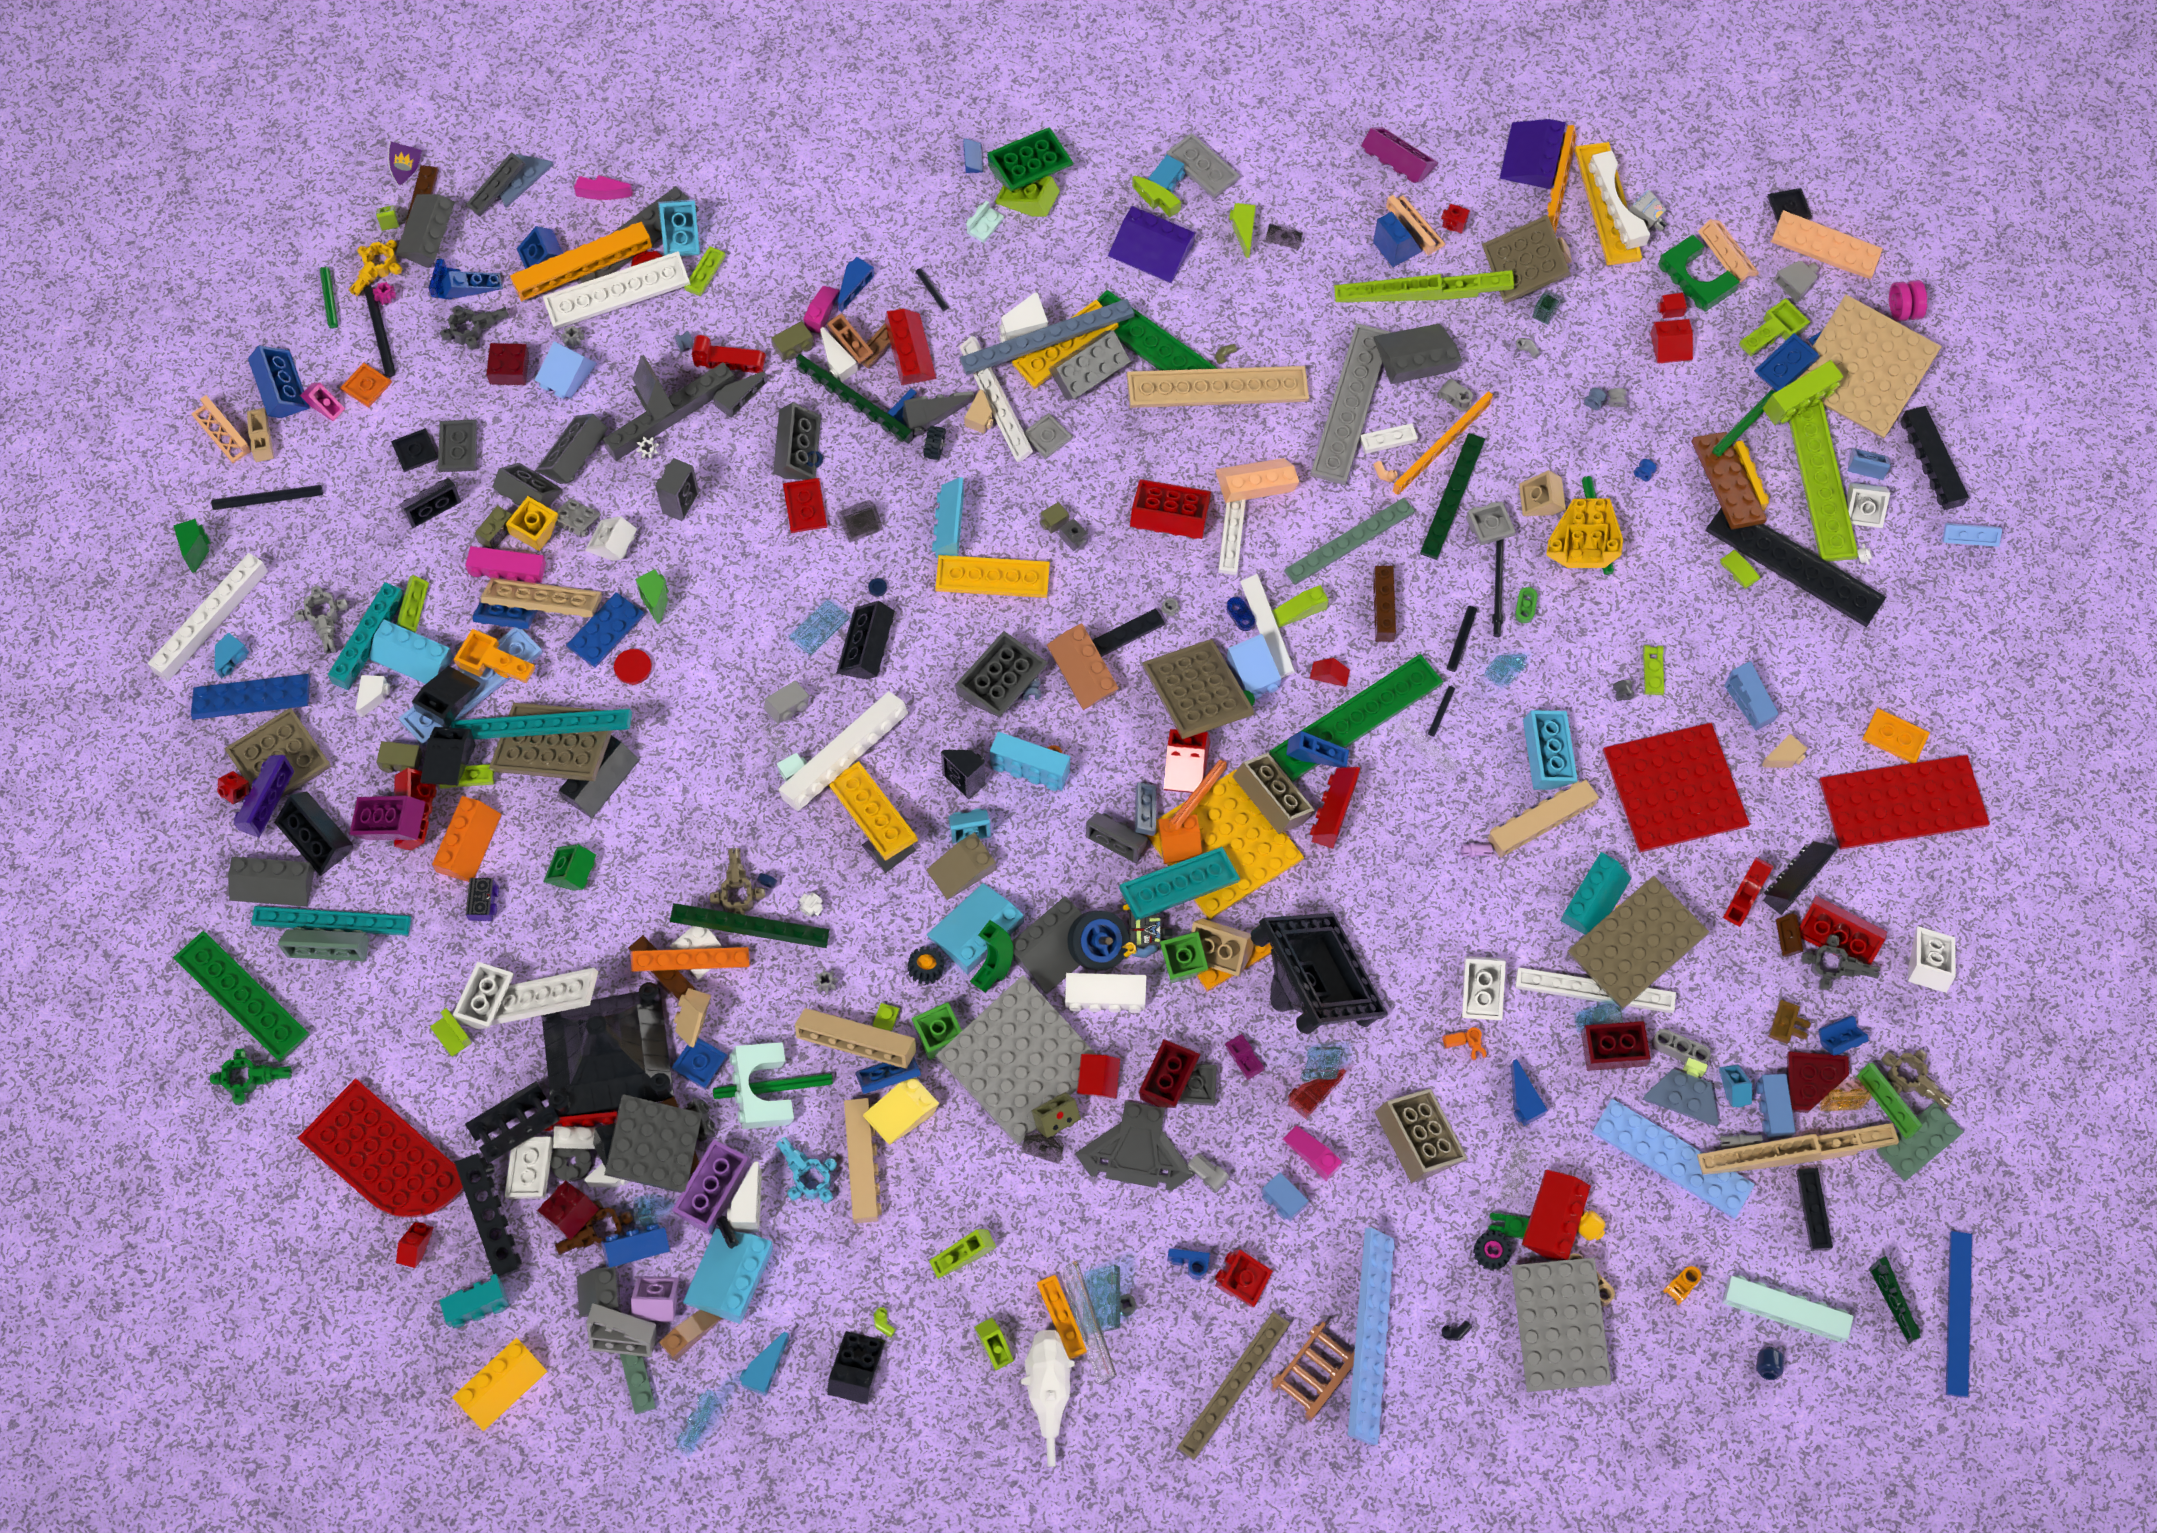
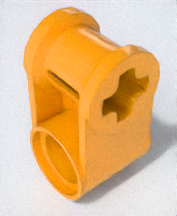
M1694 1266L1685 1268L1663 1292L1668 1293L1677 1301L1676 1304L1679 1306L1701 1280L1700 1270ZM1686 1273L1693 1274L1695 1281L1687 1280Z

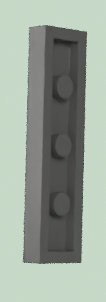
M511 152L465 205L481 217L526 165L524 161Z

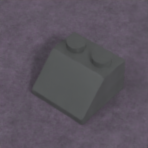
M616 1267L597 1268L577 1276L579 1318L589 1316L593 1303L621 1312L619 1275Z

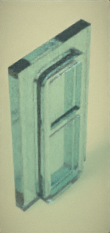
M827 599L788 637L800 649L811 656L849 620V616Z

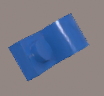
M1169 1248L1167 1261H1171V1264L1176 1266L1188 1263L1189 1276L1192 1279L1201 1280L1206 1276L1210 1253ZM1196 1264L1201 1265L1203 1271L1197 1273L1192 1267Z

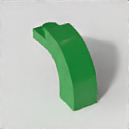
M991 920L988 921L978 934L987 945L988 953L986 960L970 980L974 986L984 993L988 991L996 979L1003 981L1013 959V944L1009 934Z

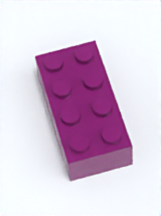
M409 796L357 797L349 835L365 840H418L425 802Z

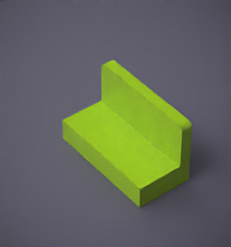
M445 1008L440 1012L443 1018L431 1025L430 1028L453 1057L472 1044V1042L449 1010Z

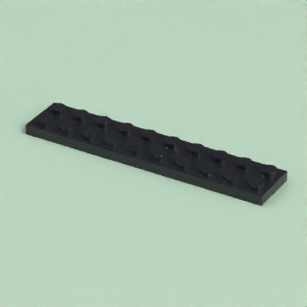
M1720 508L1705 530L1865 627L1868 626L1886 599V596L1765 524L1731 529L1722 508Z

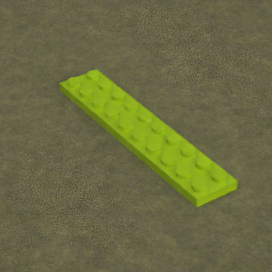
M1821 398L1817 405L1806 407V410L1798 416L1794 414L1788 422L1819 557L1827 562L1854 560L1859 556Z

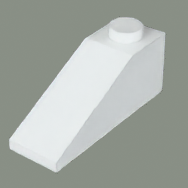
M822 327L820 329L821 338L829 366V374L843 382L858 371L857 362Z

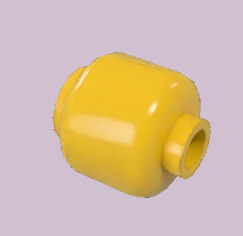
M1584 1210L1577 1232L1587 1241L1599 1240L1605 1234L1604 1228L1606 1223L1595 1211Z

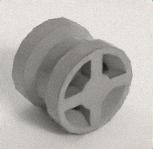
M1610 389L1608 391L1610 396L1608 406L1625 407L1627 405L1625 400L1626 389Z

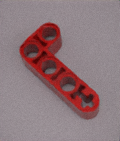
M695 336L692 359L696 367L706 366V368L713 369L724 362L730 371H735L736 369L741 370V372H763L766 357L764 352L752 349L712 346L711 340L707 336Z

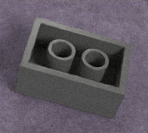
M673 458L666 465L662 478H659L655 485L662 513L683 521L699 494L694 467Z

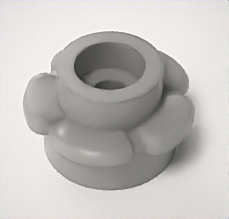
M1168 598L1162 603L1161 610L1168 616H1174L1180 610L1178 602L1173 598Z

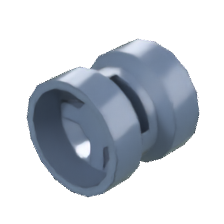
M1038 677L1022 693L1023 700L1029 701V695H1035V700L1041 698V691L1039 690L1040 679Z

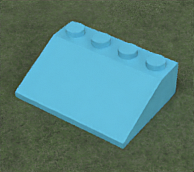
M982 883L937 924L927 936L968 975L987 957V945L978 934L988 921L991 920L1002 927L1010 936L1024 923V915L1011 902Z
M716 1228L683 1300V1304L741 1324L773 1251L772 1241L753 1234L734 1231L738 1245L731 1249L726 1244L720 1229Z

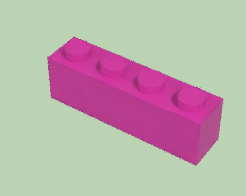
M470 546L465 564L468 574L474 577L483 575L489 578H506L507 580H522L530 583L542 582L546 566L543 555Z

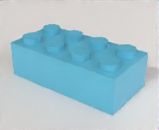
M998 732L990 749V766L997 772L1006 771L1015 778L1023 777L1032 784L1038 785L1041 783L1050 790L1057 791L1058 789L1062 791L1070 772V756Z

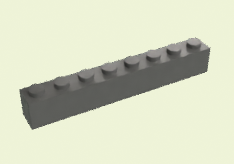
M724 362L668 397L675 411L656 421L652 415L648 416L647 412H644L603 438L606 450L615 461H618L640 447L637 442L642 443L644 441L643 437L647 440H650L652 437L654 438L712 401L718 390L735 382L734 374Z

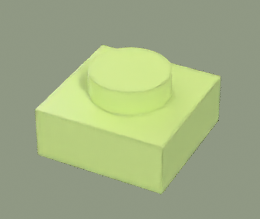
M1688 1058L1683 1070L1691 1076L1702 1078L1708 1065Z

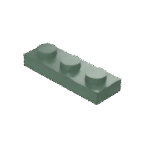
M620 1354L635 1415L656 1409L643 1356Z

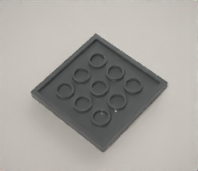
M622 1095L604 1175L674 1192H685L702 1113Z

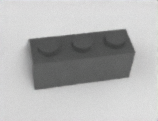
M521 463L499 468L492 486L500 495L510 498L516 505H521L529 496L546 507H549L563 490Z
M1096 812L1086 822V838L1136 864L1148 845V838H1146L1145 834L1136 833L1129 829L1125 823H1118L1105 813L1100 814Z

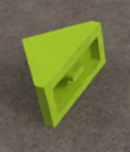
M394 205L377 208L376 216L382 231L399 227Z

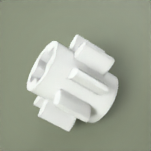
M643 437L644 441L642 443L637 442L640 449L636 451L637 453L643 452V459L649 456L652 460L654 453L659 454L656 451L659 444H653V437L650 441ZM647 444L652 446L650 452L644 450Z
M811 892L810 895L804 893L799 900L801 905L799 909L809 917L813 914L818 916L823 910L821 905L823 900L815 893Z

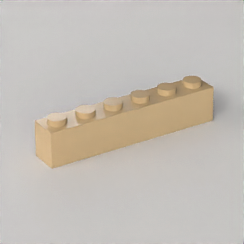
M1587 780L1581 783L1577 781L1570 786V789L1557 792L1554 798L1550 800L1544 799L1536 808H1528L1518 818L1512 817L1505 825L1501 827L1498 825L1491 829L1488 841L1501 858L1597 804L1599 797Z
M804 1008L795 1023L796 1038L905 1069H907L916 1053L915 1038L816 1010Z
M868 1098L844 1100L854 1224L878 1221V1215H882L881 1203H877L876 1196L880 1195V1184L875 1183V1176L879 1175L878 1163H874L873 1156H877L876 1143L872 1144V1136H876L872 1125L863 1117L864 1113L873 1106V1104L869 1105Z

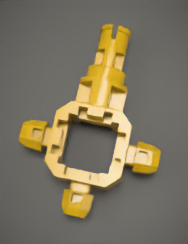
M391 239L385 245L375 242L369 248L360 246L357 249L359 256L362 257L364 267L359 270L356 282L348 289L351 294H355L358 297L363 288L373 283L376 277H386L389 273L399 275L402 272V267L397 263L394 254L398 247L396 241ZM384 254L387 257L384 261L385 264L381 263V265L377 264L375 266L372 263L375 259L374 256Z

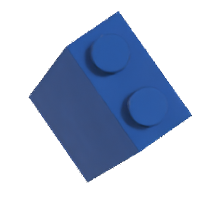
M1392 211L1377 219L1373 243L1392 267L1422 252L1413 237Z

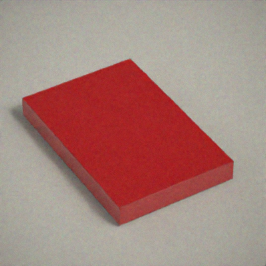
M819 478L783 483L791 533L828 528Z

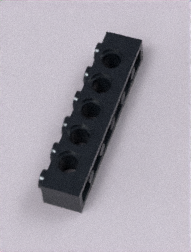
M476 1153L455 1161L454 1163L493 1275L497 1274L501 1279L521 1271L519 1265H522L519 1253L515 1254L512 1247L516 1244L512 1233L508 1234L506 1230L509 1224L505 1214L501 1215L499 1207H502L499 1196H495L492 1188H495L492 1176H487L485 1169L489 1167L485 1157L481 1158ZM474 1173H481V1178L478 1182L471 1181V1176ZM486 1191L488 1193L487 1199L485 1201H478L479 1193ZM490 1210L494 1211V1218L486 1221L484 1218L485 1213ZM494 1230H501V1237L498 1240H492L491 1238ZM507 1249L508 1256L505 1259H499V1251Z

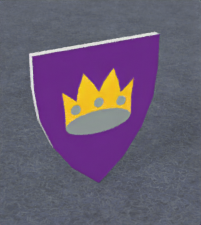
M390 141L388 148L389 169L395 182L400 186L418 168L422 150Z

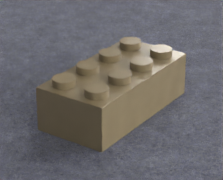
M1269 753L1243 762L1232 776L1278 834L1303 825L1315 811Z

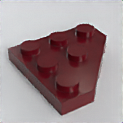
M1788 1051L1787 1083L1792 1112L1809 1113L1849 1076V1056Z

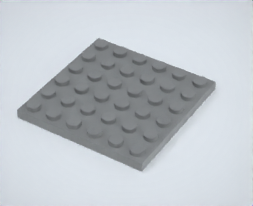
M1022 975L935 1057L1001 1129L1019 1145L1036 1129L1031 1110L1064 1092L1068 1095L1073 1094L1077 1090L1081 1054H1097L1030 981Z

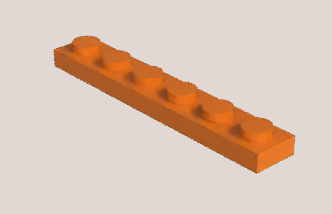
M749 947L630 952L631 972L750 967Z

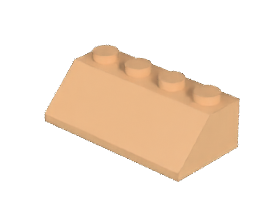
M1285 458L1215 470L1225 503L1293 492L1299 483L1294 465Z

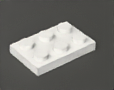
M531 1137L511 1150L505 1198L546 1199L553 1138Z

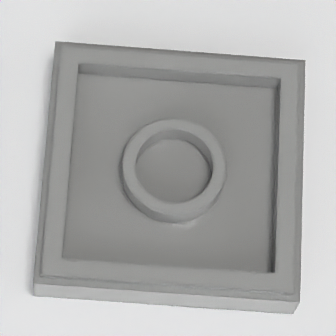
M1050 413L1024 431L1029 444L1045 460L1073 439V436Z

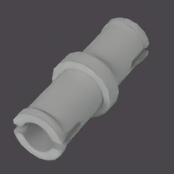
M1741 1133L1738 1136H1720L1719 1138L1721 1149L1760 1144L1763 1141L1761 1134L1743 1135Z

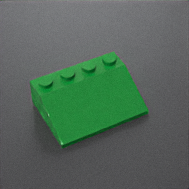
M1050 127L987 153L990 170L996 179L1010 191L1074 165Z

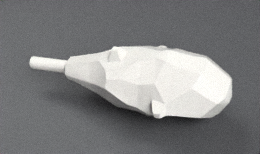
M1042 1330L1034 1335L1025 1360L1026 1377L1021 1379V1384L1027 1386L1031 1407L1037 1415L1042 1436L1046 1438L1047 1467H1056L1055 1438L1059 1435L1062 1413L1070 1396V1368L1075 1366L1074 1361L1068 1358L1060 1335L1055 1330Z

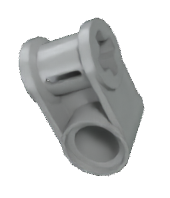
M1448 379L1437 393L1440 399L1443 398L1446 400V403L1460 411H1467L1471 408L1472 392L1452 379Z

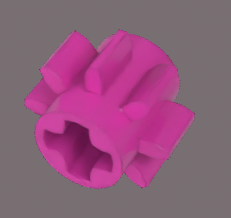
M387 282L378 283L377 289H373L375 301H379L382 305L391 304V299L396 298L394 286H390Z

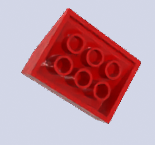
M1139 479L1129 527L1152 530L1157 533H1169L1175 536H1187L1192 539H1202L1212 491Z

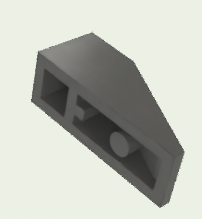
M760 372L724 386L713 397L715 407L732 418L767 383L766 373Z

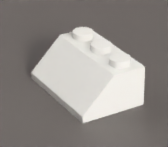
M477 962L453 1013L458 1023L475 1029L490 1028L514 973Z

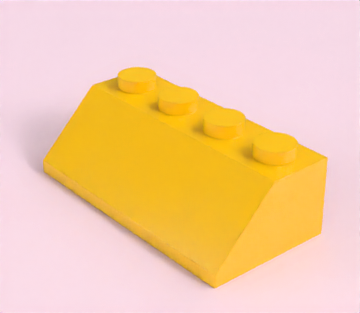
M516 1337L452 1398L484 1432L548 1371Z

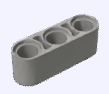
M1667 1029L1658 1030L1652 1039V1046L1655 1050L1684 1063L1688 1058L1706 1064L1711 1057L1710 1050L1706 1046ZM1658 1038H1664L1666 1044L1659 1042ZM1677 1046H1682L1685 1052L1679 1051ZM1696 1054H1701L1704 1060H1699Z

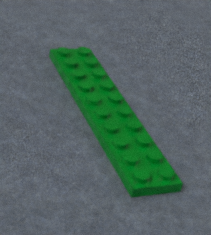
M1419 654L1301 731L1346 748L1443 685V680L1424 657ZM1287 739L1270 750L1269 754L1287 777L1294 782L1320 764L1304 762L1286 755L1289 740Z

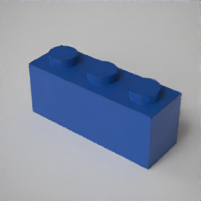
M658 1223L647 1225L646 1229L640 1231L638 1228L628 1230L625 1235L618 1236V1234L608 1235L606 1240L601 1241L605 1263L609 1268L670 1252L665 1227L658 1225Z

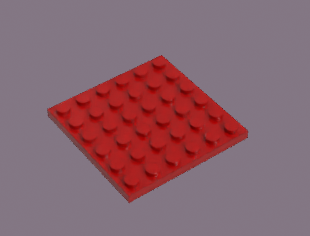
M1712 723L1603 748L1605 759L1639 853L1750 826Z

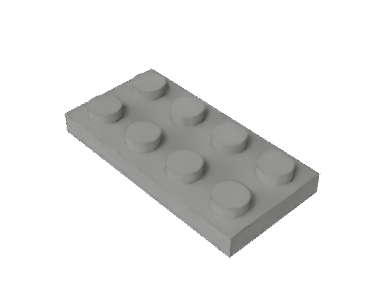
M1192 133L1166 152V155L1184 163V172L1214 199L1240 178L1236 171Z

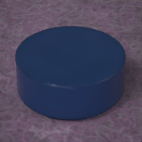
M810 451L807 453L808 462L806 464L810 467L813 466V463L809 461V457L813 455L815 451ZM816 451L815 454L818 457L815 466L818 468L823 463V456L820 452Z
M880 578L871 580L868 584L869 593L875 597L883 596L887 591L886 582Z
M760 873L757 878L758 883L769 888H775L778 882L775 878Z

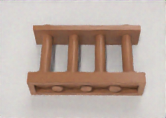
M1324 1322L1319 1326L1317 1324L1314 1325L1309 1332L1311 1336L1284 1372L1282 1374L1277 1373L1271 1381L1273 1384L1271 1391L1275 1392L1278 1387L1283 1389L1305 1407L1304 1410L1307 1412L1304 1417L1310 1422L1354 1366L1355 1350L1353 1352L1345 1350L1322 1332L1326 1325ZM1316 1338L1343 1358L1342 1361L1345 1363L1341 1368H1335L1310 1348ZM1304 1354L1330 1374L1329 1377L1332 1380L1328 1385L1319 1382L1297 1364ZM1291 1370L1317 1390L1319 1397L1315 1401L1306 1398L1284 1380Z

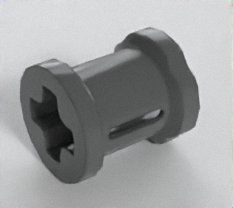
M1130 1294L1121 1295L1118 1298L1117 1311L1122 1316L1132 1315L1136 1306L1134 1297ZM1127 1301L1130 1302V1307L1124 1309L1123 1304Z

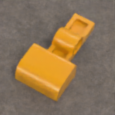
M475 629L470 631L453 659L458 667L479 677L482 676L486 667H489L504 678L512 677L523 683L528 682L535 670L534 664L499 650L498 647L500 645L496 638Z

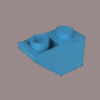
M229 632L215 645V671L221 679L224 676L230 675L234 667L238 663L243 662L249 653L245 645Z

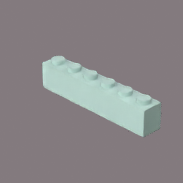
M1739 1275L1731 1276L1728 1279L1722 1304L1841 1343L1848 1340L1853 1321V1315L1848 1314L1846 1310L1839 1308L1831 1309L1825 1303H1813L1807 1301V1298L1804 1296H1792L1782 1289L1776 1288L1774 1290L1767 1288V1285L1764 1283H1752Z

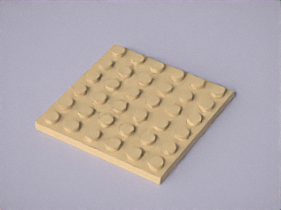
M1845 294L1812 347L1819 354L1820 358L1797 379L1832 360L1844 378L1840 382L1841 385L1834 390L1835 393L1827 399L1825 397L1822 398L1823 405L1884 439L1942 346Z

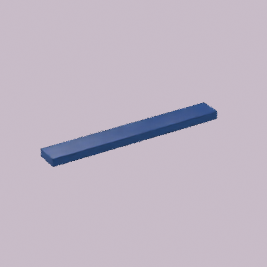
M1951 1231L1949 1241L1946 1395L1967 1398L1969 1392L1972 1234Z

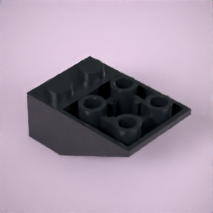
M448 666L420 689L412 700V704L416 712L443 727L449 728L480 686V683Z
M433 728L427 743L421 783L458 786L476 746L471 729Z
M845 1331L829 1376L827 1395L868 1405L886 1340Z

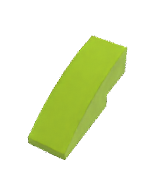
M1136 175L1132 177V187L1153 210L1159 206L1169 218L1181 211V201L1170 191L1146 178Z

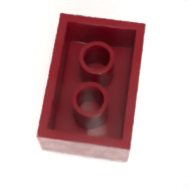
M1644 1021L1585 1025L1581 1032L1587 1071L1646 1067L1651 1060Z

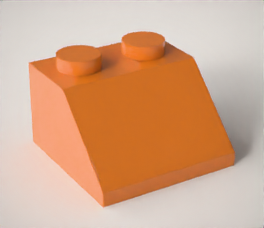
M1197 814L1189 815L1177 831L1169 829V822L1172 818L1158 820L1157 830L1164 864L1182 862L1202 854Z

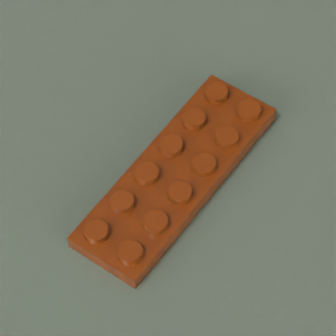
M1727 432L1693 437L1691 441L1730 528L1737 529L1764 524L1767 518L1733 444L1721 456H1716L1712 453L1713 448Z

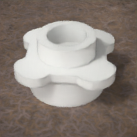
M1862 544L1863 548L1858 549L1859 559L1861 563L1867 562L1870 565L1869 559L1873 558L1870 548L1866 549L1865 544Z

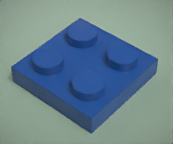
M698 1038L694 1048L687 1044L672 1066V1071L706 1090L728 1056Z

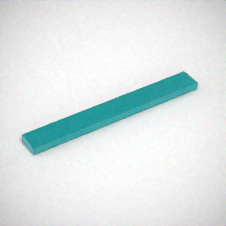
M254 906L251 925L290 929L299 927L306 930L319 928L325 931L340 929L345 932L360 930L370 934L409 936L412 917L406 915Z

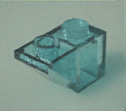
M1525 654L1498 655L1488 665L1484 676L1501 689L1505 685L1509 686L1515 679L1514 675L1517 672L1521 673L1526 667L1525 661L1527 656Z
M1609 1003L1574 1013L1577 1033L1582 1032L1585 1025L1623 1023L1621 1007Z

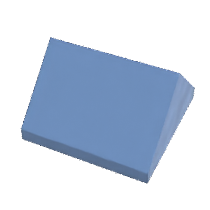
M1851 448L1847 472L1883 480L1891 464L1888 456Z

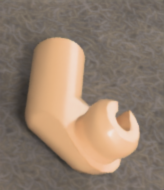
M1381 461L1373 464L1379 479L1394 482L1398 477V473L1395 470L1386 471Z

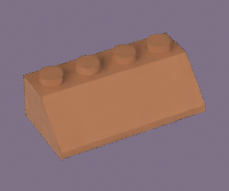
M1082 623L1065 631L1046 645L1083 710L1118 691L1119 688Z

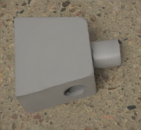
M1797 261L1779 270L1774 282L1798 303L1814 286L1818 278L1815 273L1819 269L1815 263L1807 266L1802 261Z

